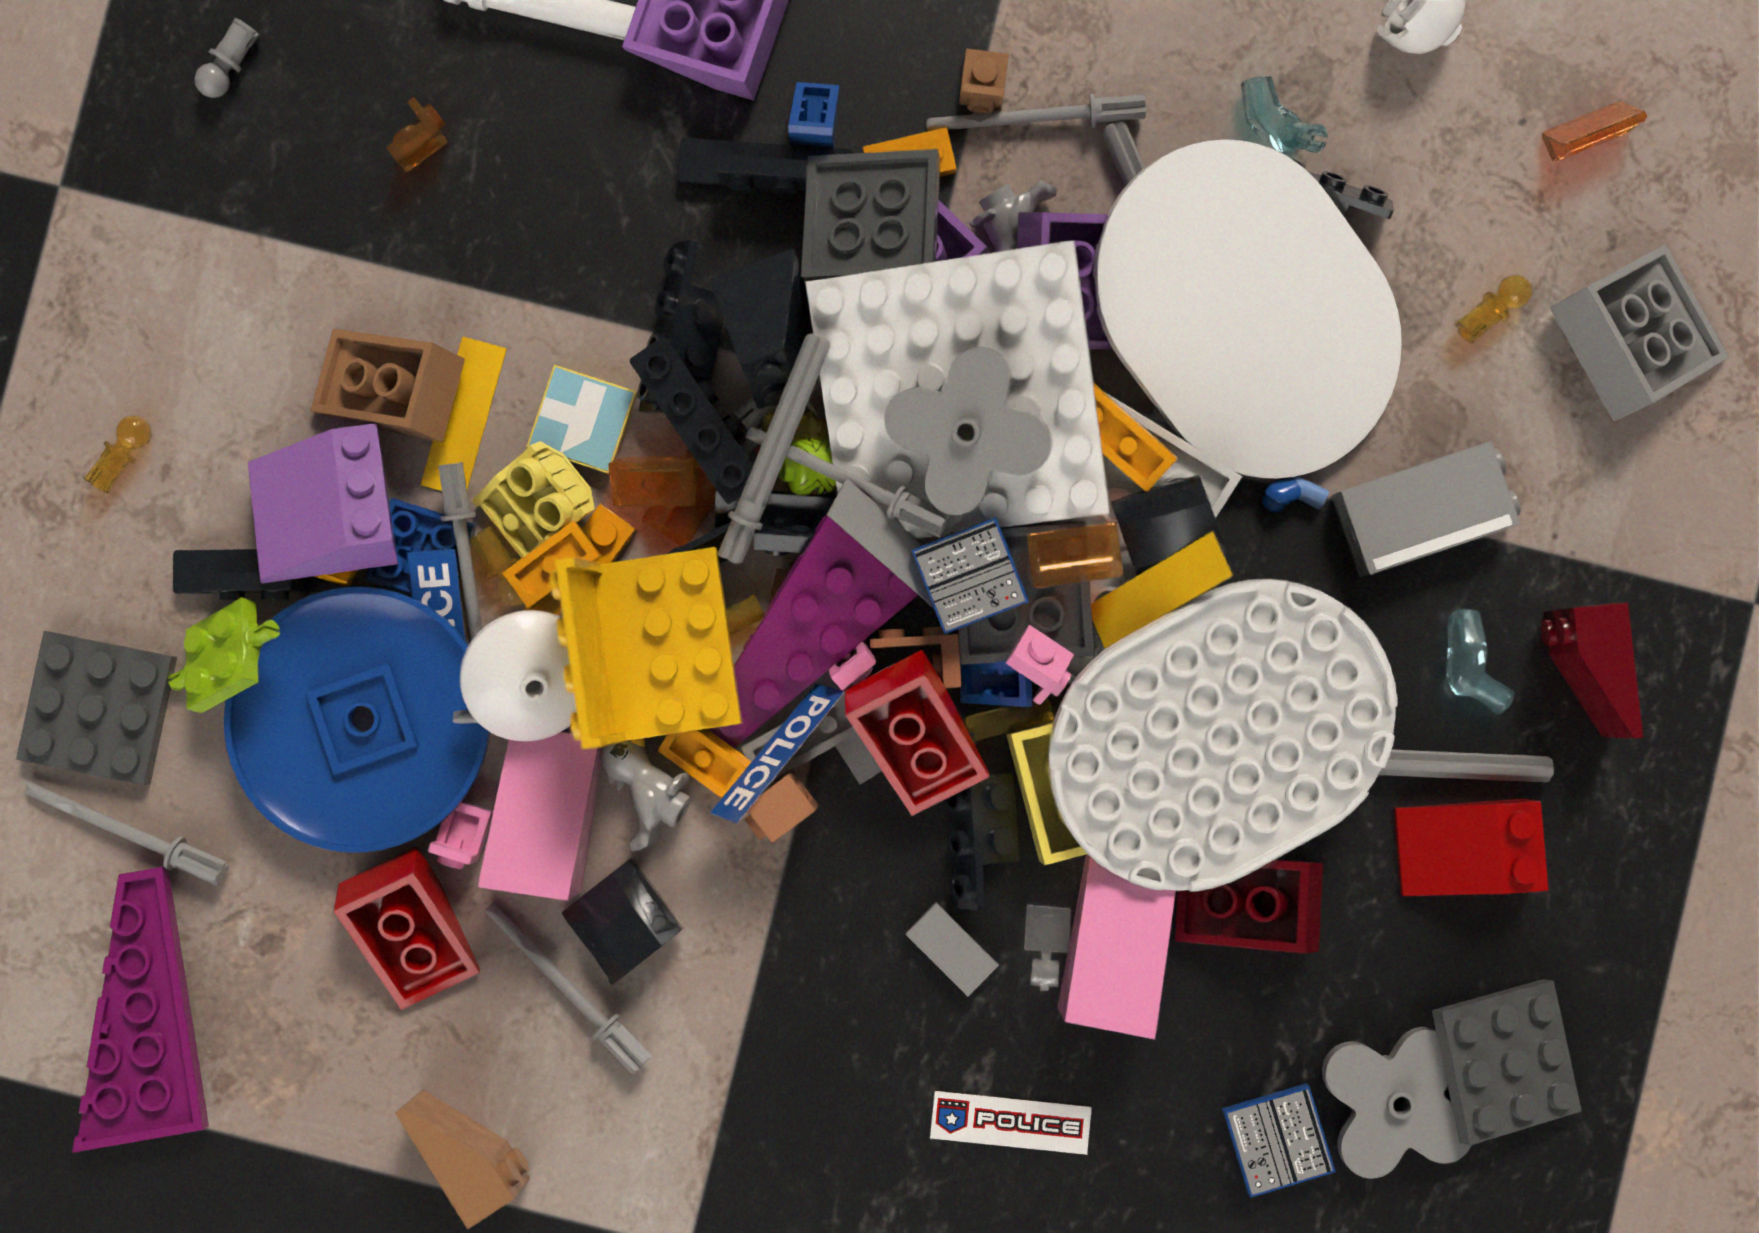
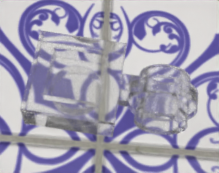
M1027 905L1024 950L1042 951L1041 959H1033L1031 985L1040 986V991H1049V987H1058L1060 961L1051 960V952L1069 953L1072 908Z

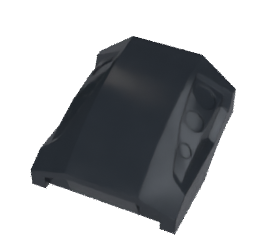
M1198 474L1175 482L1154 486L1146 492L1142 490L1111 501L1136 577L1212 531L1226 561L1229 562L1209 498Z
M632 857L562 912L569 926L594 956L611 985L628 974L683 929L659 892Z

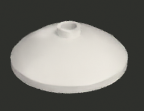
M535 610L506 614L485 626L469 644L461 663L460 688L469 712L489 732L514 741H536L556 735L571 725V712H577L574 693L567 692L564 681V666L570 665L568 648L567 646L562 647L558 638L557 619L561 617L552 613ZM534 680L541 682V686L537 691H526V686L529 682Z

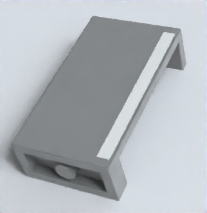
M1492 441L1331 495L1359 577L1367 576L1520 525L1518 515L1521 513L1520 503L1516 494L1512 490H1508L1503 475L1506 473L1505 460L1498 449H1494Z

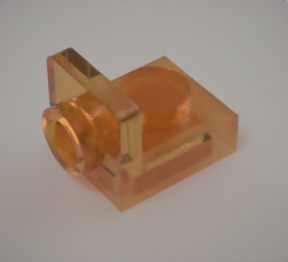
M412 97L407 103L421 122L416 126L409 125L401 129L394 136V142L386 147L406 172L413 169L448 143L440 132V129L446 125L430 103L422 107L415 97Z

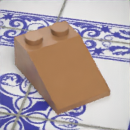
M333 329L310 411L315 414L360 425L377 423V428L409 437L443 442L465 358L432 342Z
M424 1090L416 1094L395 1112L467 1229L514 1200L530 1179L527 1173L529 1171L528 1162L518 1148L512 1149L507 1140Z

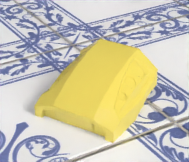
M541 441L530 445L520 456L495 475L472 500L476 507L480 506L521 558L573 520L578 523L595 510L591 487L563 453Z

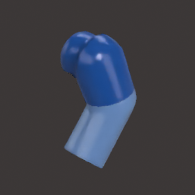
M1300 476L1282 478L1271 482L1265 489L1266 494L1262 498V504L1265 509L1272 513L1282 512L1285 504H1290L1296 500L1320 510L1328 497L1329 490Z

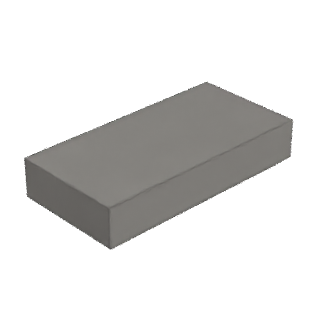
M937 902L905 933L967 996L999 966Z

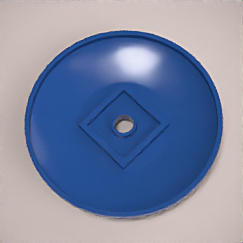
M344 587L316 593L293 603L270 619L278 624L280 630L276 632H279L280 635L264 643L262 648H260L258 683L225 700L224 734L229 760L239 784L257 810L272 824L297 840L322 849L347 853L379 851L402 845L422 836L445 820L460 805L475 783L484 763L490 739V732L479 723L459 724L453 722L454 711L468 710L460 688V668L469 644L460 632L446 618L422 602L401 593L371 587ZM362 706L369 708L374 715V723L366 732L359 731L353 724V714Z

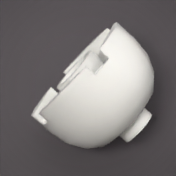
M1389 0L1382 14L1390 17L1385 23V27L1378 24L1377 31L1379 36L1402 52L1414 54L1431 52L1441 45L1447 46L1458 37L1462 30L1461 21L1464 17L1466 0Z

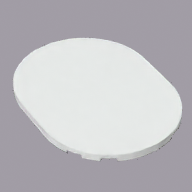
M1210 140L1191 144L1164 155L1138 173L1119 194L1107 214L1108 218L1103 227L1099 243L1096 245L1093 265V277L1095 278L1098 307H1096L1103 331L1121 362L1179 438L1240 475L1277 479L1295 477L1324 468L1342 458L1367 436L1384 412L1398 377L1402 340L1397 305L1386 277L1327 192L1308 171L1291 158L1266 146L1241 140Z
M1256 579L1231 583L1200 595L1103 650L1090 661L1069 687L1054 719L1048 751L1051 790L1063 822L1078 844L1099 865L1128 880L1130 883L1159 891L1163 889L1189 890L1193 892L1216 888L1244 877L1337 825L1351 814L1368 796L1369 793L1367 791L1376 780L1381 769L1385 768L1395 739L1393 732L1395 707H1398V700L1391 666L1376 636L1362 619L1336 599L1311 587L1285 580Z

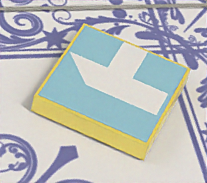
M554 365L526 447L541 441L563 453L572 463L611 475L638 393L637 391Z

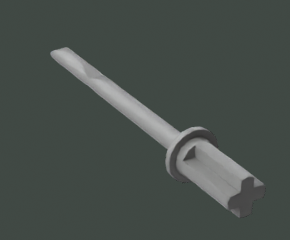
M1089 93V105L929 118L926 120L927 130L932 131L947 127V130L1081 118H1090L1091 129H1095L1096 124H1101L1102 122L1145 119V94L1101 98L1095 97L1094 93Z
M750 426L745 438L762 445L766 433ZM790 444L786 454L787 458L844 484L846 479L850 480L865 495L889 506L887 518L893 520L897 517L939 538L943 531H946L951 514L944 513L933 504L908 493L907 487L901 486L894 494Z
M463 462L438 466L445 506V516H441V521L452 520L470 638L472 641L482 630V622L466 518L475 517L476 512H471V506H469Z
M27 781L25 794L164 855L163 867L168 870L177 868L216 886L222 882L223 876L228 872L229 865H227L226 861L188 845L186 838L179 836L171 844Z
M492 903L484 910L598 1029L591 1038L594 1042L599 1039L632 1075L652 1057L618 1021L620 1016L617 1013L608 1020L495 903Z

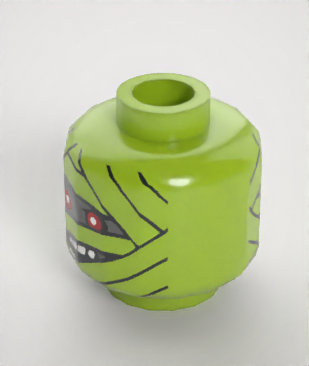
M828 438L792 440L791 445L833 464L830 440ZM785 457L779 471V477L782 482L787 481L790 490L796 495L829 494L836 489L835 480Z

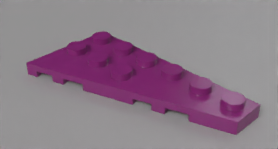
M828 515L824 516L820 521L812 540L803 554L799 555L764 612L763 619L755 632L749 636L743 646L742 653L734 664L743 723L709 728L716 736L733 748L918 596L915 591Z
M164 867L118 875L110 922L112 936L109 954L104 958L102 974H105L102 996L98 997L86 1066L89 1068L85 1095L81 1096L79 1113H82L79 1134L74 1139L72 1153L195 1132L209 1127L169 870Z

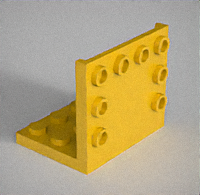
M716 547L605 564L576 557L555 560L556 571L550 573V583L554 599H561L563 618L557 619V632L561 646H567L570 665L564 666V681L567 692L574 693L577 712H571V729L575 741L581 740L582 750L603 747L628 740L743 723Z

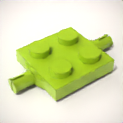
M241 597L186 629L184 639L186 665L168 678L171 680L168 683L173 690L181 691L185 688L186 709L203 713L258 683L260 648H262L264 643L280 635L279 632H276L280 630L278 624L272 620H267L258 626L256 602Z

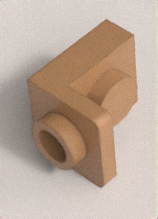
M966 48L959 104L967 105L968 110L977 113H991L993 109L1001 110L1009 54Z

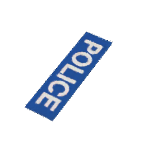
M455 549L407 552L412 598L431 607L446 618L465 639Z
M816 683L712 809L710 814L737 824L845 691Z

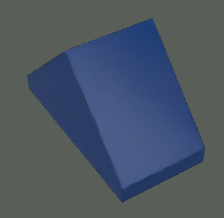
M796 82L788 126L790 145L835 148L839 85Z
M960 659L961 703L1018 707L1033 706L1031 680L1007 665L1006 661L961 665Z

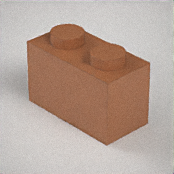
M792 771L759 796L748 810L750 815L745 818V821L760 840L767 836L774 843L813 813L819 805Z

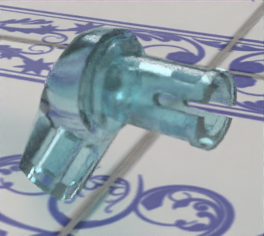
M1272 76L1249 78L1241 83L1246 122L1266 145L1282 154H1291L1297 149L1306 150L1311 153H1318L1323 150L1327 142L1316 141L1314 138L1315 136L1328 138L1326 128L1317 123H1303L1298 115L1281 105Z
M1470 609L1455 611L1448 618L1447 683L1451 690L1459 697L1470 695L1485 704L1496 714H1501L1511 705L1514 699L1512 695L1515 692L1485 673L1487 642L1480 613Z

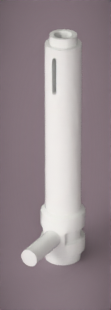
M443 0L457 5L463 1L467 2L470 8L482 11L492 8L620 40H625L636 8L610 0Z

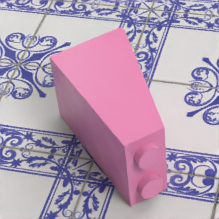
M571 725L568 727V731H561L542 740H508L478 887L566 901L582 892L602 763L600 757L602 747L582 750L581 740L575 741Z
M1086 854L1057 1006L1065 1022L1155 1039L1176 890L1162 889L1159 891L1130 883L1128 880L1102 867Z

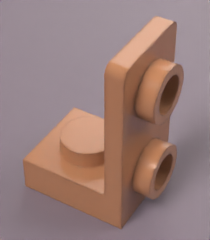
M942 627L922 628V636L905 637L904 629L879 630V639H870V649L940 645V653L932 654L933 668L946 688L961 687L958 634H944Z

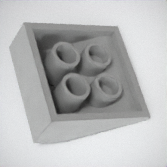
M1666 244L1549 307L1613 422L1655 403L1729 358Z

